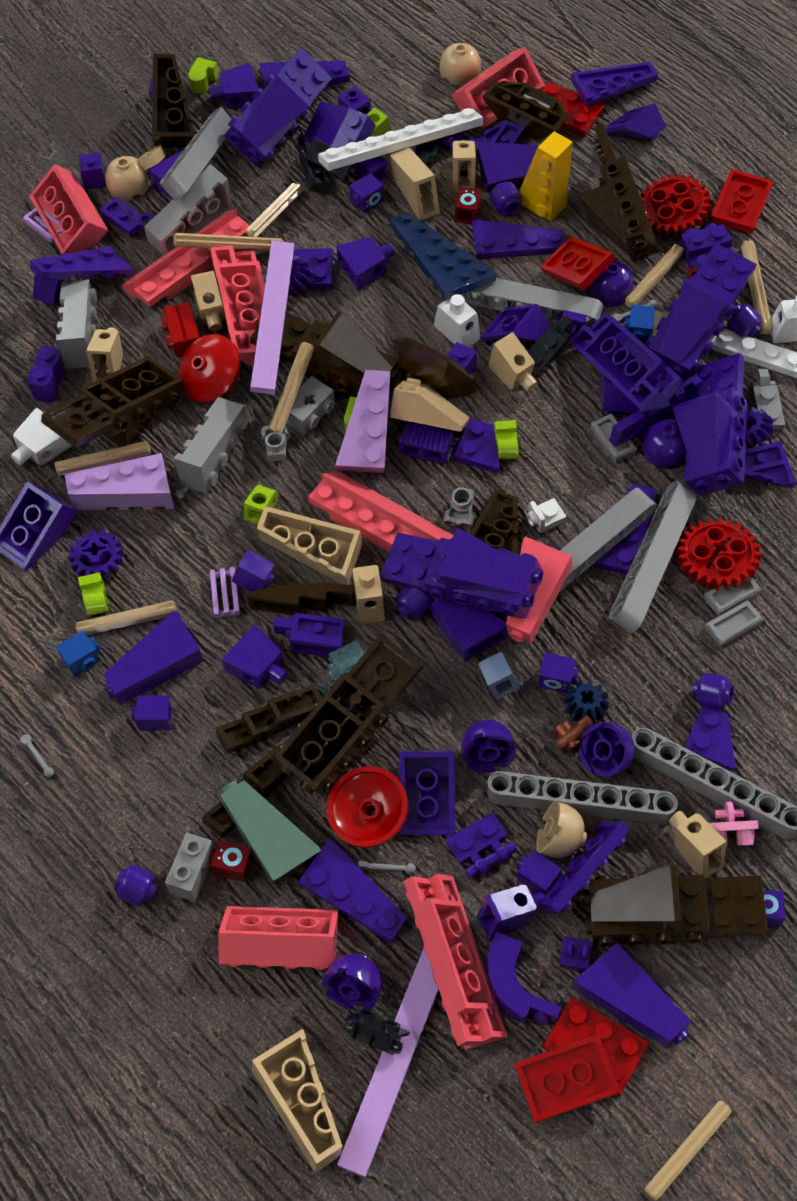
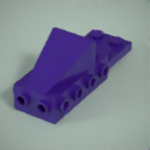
M300 48L276 76L273 74L269 76L264 82L267 86L264 90L260 87L254 93L252 104L247 101L239 110L243 114L240 117L235 115L227 124L230 129L223 136L255 166L262 159L267 161L275 152L272 148L275 145L279 147L286 140L284 134L287 131L291 133L298 126L296 120L298 118L302 120L310 112L308 107L332 77Z
M715 243L697 273L693 275L691 280L688 278L685 280L679 291L678 300L674 298L668 308L669 315L667 318L664 316L661 318L656 328L658 330L655 336L651 335L645 346L684 381L688 380L691 373L696 374L702 364L700 359L703 354L707 356L714 344L711 342L715 336L719 337L725 326L723 324L726 318L730 319L734 313L736 306L733 304L751 277L757 264Z
M740 353L700 366L697 375L702 380L697 397L673 405V411L687 451L685 453L686 471L684 472V480L700 496L744 484L747 401L743 396L744 357Z
M456 528L453 538H440V541L397 532L380 578L383 582L429 592V595L435 599H444L460 605H470L486 611H495L507 616L527 619L530 608L534 604L538 586L542 582L544 572L537 558L527 553L518 555L504 548L496 550L462 529Z

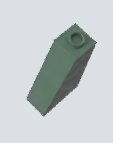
M234 780L222 788L223 794L219 797L221 803L248 846L251 847L254 856L271 883L321 851L317 844L244 780L239 784Z

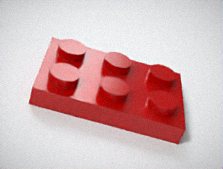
M547 82L541 90L561 100L567 115V121L561 128L582 137H586L604 111V103L596 102L585 106L578 93L556 84Z
M731 169L711 214L710 222L720 225L724 224L726 227L753 234L774 181Z
M571 236L540 268L544 274L584 291L602 272L608 269L609 265L616 258L610 251Z
M571 997L542 1049L550 1051L599 1033L620 1093L617 1095L620 1096L649 1042L576 998Z
M599 1033L514 1063L534 1122L620 1093Z

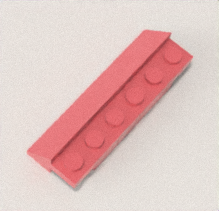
M234 209L224 212L194 234L247 237L248 235L245 231L250 225L237 215V210ZM175 247L122 284V288L136 301L140 299L149 308L164 297L169 301L193 284L191 275L209 272L214 268L210 248Z
M233 246L210 247L230 340L237 347L240 360L253 368L256 346L250 343V336L260 324L265 290L260 263L256 259L254 250L234 252Z
M338 470L322 474L321 482L308 496L309 503L329 513L331 520L341 526L361 531L362 538L387 552H390L397 532L440 541V538L451 539L454 536Z
M436 874L429 879L413 876L404 881L407 890L406 896L411 903L415 915V924L420 930L424 942V951L429 958L433 970V979L438 985L442 997V1006L447 1012L451 1025V1034L456 1040L457 1046H464V1049L468 1050L507 1038L508 1035L453 876Z

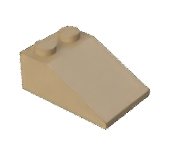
M407 378L406 381H402L394 389L390 418L460 432L469 422V417L428 385L421 384V381L418 379Z

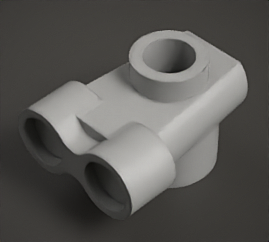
M285 425L282 433L272 432L269 426L262 427L261 440L265 442L268 460L270 462L284 461L286 459L287 440L290 439V427Z
M464 487L454 490L450 510L445 512L444 524L460 526L466 529L472 528L474 516L472 515L473 490Z

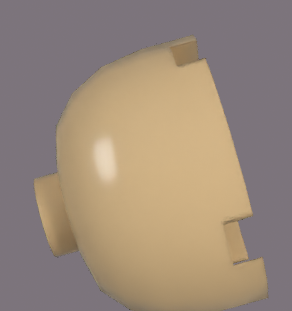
M456 43L448 46L440 59L439 72L441 77L448 79L452 85L463 86L481 73V60L477 50L466 43Z
M117 157L110 162L105 172L107 189L113 197H117L120 200H132L133 196L138 194L142 196L149 188L150 180L147 169L144 170L135 157Z
M554 801L542 819L547 822L544 831L540 828L538 830L536 850L547 857L556 859L566 858L572 855L578 847H583L587 833L584 832L583 818L575 808L568 804Z

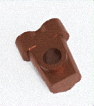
M587 715L578 720L574 726L570 721H565L554 729L555 742L563 754L567 752L571 754L579 751V747H582L583 738L581 737L590 726L594 725Z

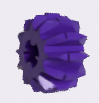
M296 255L292 261L288 291L290 296L293 293L299 295L301 289L307 291L306 285L312 283L310 277L313 273L309 263Z
M752 407L751 411L747 412L746 447L753 448L756 445H763L765 440L771 441L770 434L775 432L773 419L765 410L760 409L758 411Z

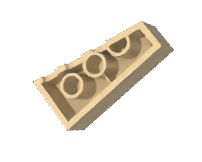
M267 506L264 507L257 526L261 541L336 582L349 585L353 573L352 569L355 567L363 544L361 531Z
M301 1029L253 1059L252 1072L316 1173L339 1158L343 1146L330 1108L328 1107L324 1089L319 1080L304 1030Z

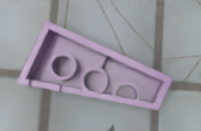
M365 371L335 464L336 470L384 473L390 371Z
M162 453L65 474L68 496L73 508L76 510H106L107 507H118L119 510H129V507L154 509V507L164 506L165 509H174Z

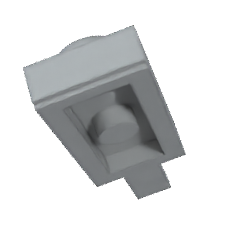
M758 369L757 382H753L752 390L754 406L758 411L763 409L771 416L774 430H782L785 427V420L775 381H770L768 369Z

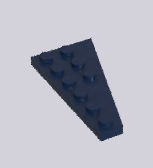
M403 212L390 217L389 226L396 236L405 242L407 251L413 253V259L426 277H430L433 280L434 288L441 291V297L444 301L451 299L453 295H461L496 281L497 273L443 237L440 233L431 229L427 224L415 218L411 213Z

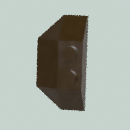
M494 82L483 94V100L500 122L507 120L524 127L525 135L535 140L548 137L554 131L557 133L567 121V115L561 100L526 83Z
M395 337L393 340L394 357L398 359L397 368L401 381H406L407 378L418 379L421 381V384L428 385L446 400L473 395L476 392V376L472 373L468 374L462 366L451 358L410 338Z

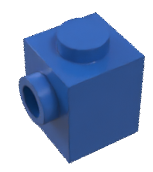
M631 305L630 318L625 317L624 327L642 343H646L652 335L655 307Z
M84 631L56 646L61 659L73 677L83 671L92 669L100 661L97 653L100 650L99 645L93 636L88 639Z

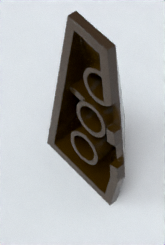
M495 489L472 528L470 535L496 550L504 548L517 554L518 497Z

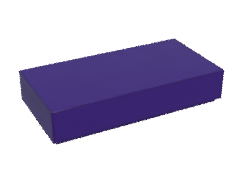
M292 631L289 640L292 652L337 658V653L343 649V640L341 638Z

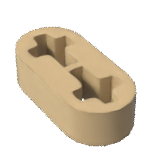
M159 145L145 152L138 158V162L146 170L164 159L166 153L162 145Z

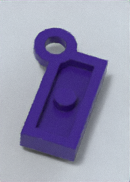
M114 197L99 209L101 216L129 237L139 232L140 227L144 228L154 218V215L150 212L138 214L117 197ZM146 218H147V219H150L148 222H143V221H142L143 219H146Z

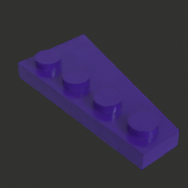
M345 60L315 61L332 77L326 86L350 81V74ZM288 62L259 63L263 81L265 82L271 74L276 76Z
M651 62L575 72L571 75V82L585 106L656 82L658 73Z
M472 219L477 260L553 254L566 242L563 229Z
M111 246L30 260V269L40 280L71 279V275L83 279H92V275L104 274L105 278H114L115 274H124L126 278L133 277L134 269Z
M696 374L686 380L668 401L672 405H676L696 398L702 383L700 377ZM673 406L648 411L639 409L627 418L618 421L612 427L609 438L610 443L614 447L619 446L646 433L648 427L657 421L676 419Z
M633 484L628 491L629 493L635 488H640L653 501H655L657 489ZM650 517L591 566L627 575L645 536Z
M624 822L598 823L594 829L598 834L593 839L588 838L582 847L585 852L571 860L567 866L569 874L559 877L540 903L547 912L559 913L565 911L571 905V898L576 892L583 890L590 883L589 877L595 870H600L607 863V856L613 850L623 845L626 840L625 836L630 831Z
M331 838L328 839L298 882L299 886L393 944L407 923V917Z

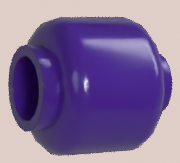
M499 183L490 194L491 203L501 215H513L519 211L523 198L513 183Z
M738 304L731 318L727 321V326L740 337L749 336L753 338L761 330L759 324L762 321V317L749 304L743 306Z
M405 586L395 597L399 605L397 611L407 619L411 616L418 619L421 618L431 607V603H433V598L429 595V592Z
M705 673L699 681L696 680L694 682L693 696H697L700 706L723 709L732 702L734 684L730 683L727 676Z
M130 865L127 869L122 868L113 889L117 890V897L136 906H141L145 899L151 901L157 885L153 883L154 874L136 865Z

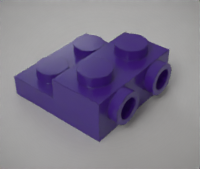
M710 223L704 229L696 231L694 228H690L684 234H681L679 246L683 247V256L690 268L701 267L715 243L734 252L731 248L732 239L724 224Z

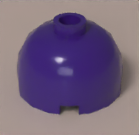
M615 260L606 271L602 272L587 287V293L590 298L598 299L606 307L624 304L625 298L633 290L632 273L625 264Z
M663 419L648 427L642 441L645 459L652 465L667 469V466L675 465V467H679L686 461L685 453L687 451L677 421Z
M483 720L474 723L465 731L461 742L463 761L465 760L467 766L477 772H495L494 767L503 765V768H505L515 758L516 748L511 731L495 720Z
M602 722L590 726L581 737L583 738L582 747H579V755L582 764L589 772L601 777H612L624 772L631 765L635 755V745L632 736L625 728L615 723Z
M347 954L342 955L331 963L322 981V987L325 985L327 987L326 995L342 1007L353 1010L354 1005L363 1006L362 1010H369L374 1007L379 997L382 982L380 971L369 958L364 955Z

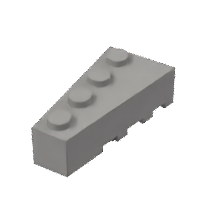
M210 164L177 201L172 200L144 226L147 241L162 255H165L176 247L173 243V237L176 233L194 234L224 212L233 210L228 178Z
M89 279L61 282L60 321L57 323L59 335H56V342L65 369L90 367L86 350L95 330H97L96 325L93 324V320H97L96 307L93 306V302H97L96 289L91 288Z
M220 397L216 399L204 416V425L198 424L195 428L194 439H187L183 445L184 453H177L174 457L181 486H188L190 489L208 494L211 486H215L221 467H225L231 448H235L241 429L244 430L247 426L248 416H246L244 405Z

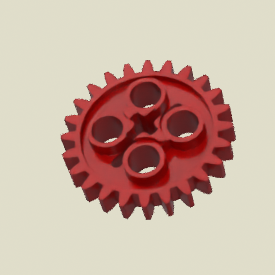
M671 173L669 179L662 175L660 182L653 179V186L647 184L646 191H641L640 198L653 231L657 230V236L665 232L666 238L669 237L670 233H674L675 238H677L679 232L684 234L690 228L695 229V225L701 227L702 220H707V213H710L711 198L709 197V190H705L704 183L699 185L698 178L691 181V175H688L685 179L682 178V173L677 178H674V175Z
M709 518L706 525L700 520L698 528L691 525L689 532L684 531L683 539L679 540L677 556H679L678 564L682 565V573L689 572L688 580L697 578L696 585L698 586L704 582L706 583L705 587L707 590L711 585H715V589L718 592L720 586H724L727 591H730L731 584L736 588H740L741 581L747 584L749 577L754 578L756 570L759 569L761 552H759L760 544L755 543L756 536L749 537L750 529L741 531V523L735 527L732 526L731 519L727 524H723L722 518H719L717 523H714Z

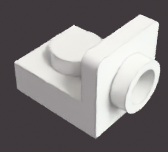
M554 498L538 506L534 501L529 503L526 516L532 527L535 526L539 533H543L566 522V515Z

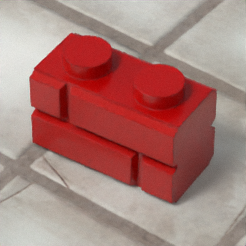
M189 302L178 304V306H168L163 309L165 317L161 318L164 332L169 331L170 334L165 336L168 349H174L176 357L183 356L187 348L200 338L191 303Z

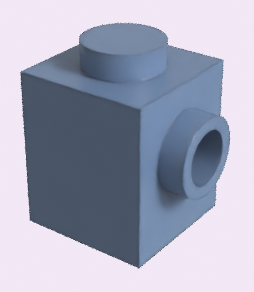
M502 651L478 663L487 685L496 700L520 689Z

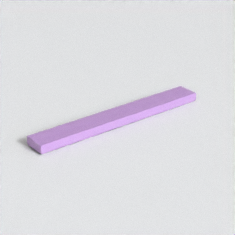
M271 241L250 392L275 395L295 243Z
M424 948L395 1018V1022L401 1025L400 1028L410 1031V1035L401 1037L400 1042L403 1043V1049L400 1054L395 1053L391 1055L382 1051L337 1164L338 1167L364 1178L367 1176L439 991L438 985L433 979V970Z

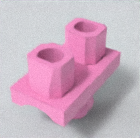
M731 801L725 802L724 810H715V818H725V822L709 824L726 841V831L735 830L737 845L754 844V829H759L758 820L735 822V817H744V810L734 809Z

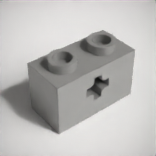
M311 376L299 388L286 423L304 435L310 429H314L318 425L319 420L334 408V390Z
M186 832L165 881V885L171 895L196 902L211 866L209 865V857L214 848L212 840Z

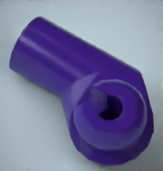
M463 131L448 135V138L443 137L442 142L445 148L453 149L454 141H462L464 139Z

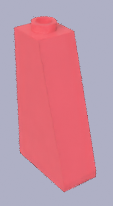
M524 537L520 555L527 553L537 558L544 572L543 579L538 586L534 604L530 608L527 619L508 616L506 626L508 634L513 640L532 644L567 579L573 564L571 555Z

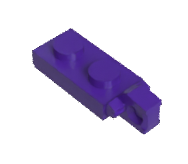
M303 613L289 615V618L275 617L273 624L274 633L285 635V638L290 639L292 631L341 638L343 640L346 628L345 619Z

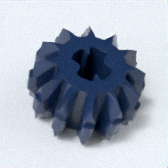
M591 679L587 682V685H584L579 680L576 687L570 686L568 688L569 694H566L564 697V702L567 704L565 712L572 713V722L586 715L593 724H596L597 718L603 720L605 711L609 709V702L607 701L608 693L601 692V684L594 687L592 686Z

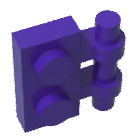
M493 813L488 814L446 839V845L459 865L469 860L471 861L472 865L465 869L470 879L478 874L480 876L484 875L489 871L488 868L498 862H506L510 859V855L518 851L513 842L505 846L500 844L501 841L507 838V833ZM491 848L492 854L483 859L479 856V854Z

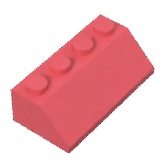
M523 47L506 55L453 92L452 96L461 112L464 109L470 108L483 117V125L479 127L484 129L498 119L483 100V94L494 82H521L537 89L542 88L545 84L526 47Z
M54 164L29 196L61 254L80 252L95 247L108 231L84 188L72 171ZM43 210L59 220L61 227L48 218ZM61 228L63 232L56 234L55 231Z
M227 906L218 932L219 964H227L232 967L256 965L260 968L284 966L288 969L298 967H313L317 970L327 969L336 957L338 910Z

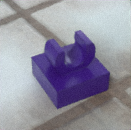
M564 310L562 318L566 315L573 320L575 325L569 332L570 338L568 340H570L586 324L587 315Z
M564 936L559 967L582 972L587 970L592 942Z

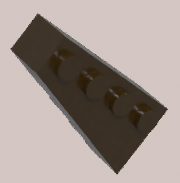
M153 54L152 137L154 146L186 147L195 136V131L175 54Z

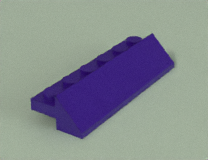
M605 312L591 328L584 324L569 340L582 355L642 411L673 406L668 400L685 383L680 376L608 312Z

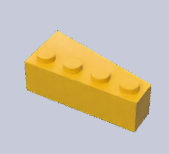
M555 131L537 147L519 191L523 198L521 205L550 222L567 205L573 144L571 140Z

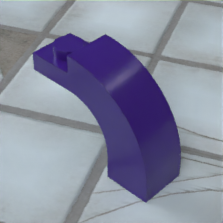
M496 932L489 949L487 965L488 980L496 1002L506 1014L521 1024L525 1025L529 1014L533 1016V1020L540 1024L549 1025L552 1023L555 1025L560 1015L561 1006L529 994L521 987L517 980L515 967L522 951L523 942Z

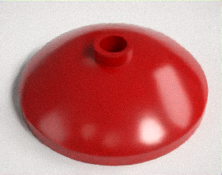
M209 334L198 338L187 348L180 361L178 377L182 379L181 389L188 398L198 403L208 404L215 402L218 397L223 398L231 391L238 379L241 366L239 351L235 344L222 335Z
M374 766L356 768L343 775L330 791L327 800V818L332 830L342 841L359 848H373L390 841L401 830L408 814V797L402 783L391 772ZM371 808H375V814L372 816H368V810Z

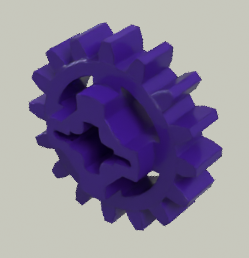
M93 529L89 536L85 532L82 533V540L74 539L76 546H70L71 554L68 555L72 570L74 572L77 571L79 577L100 572L101 577L105 575L109 579L111 578V571L118 573L117 565H123L122 556L125 554L120 540L116 539L113 533L107 536L105 530L97 534L95 529Z

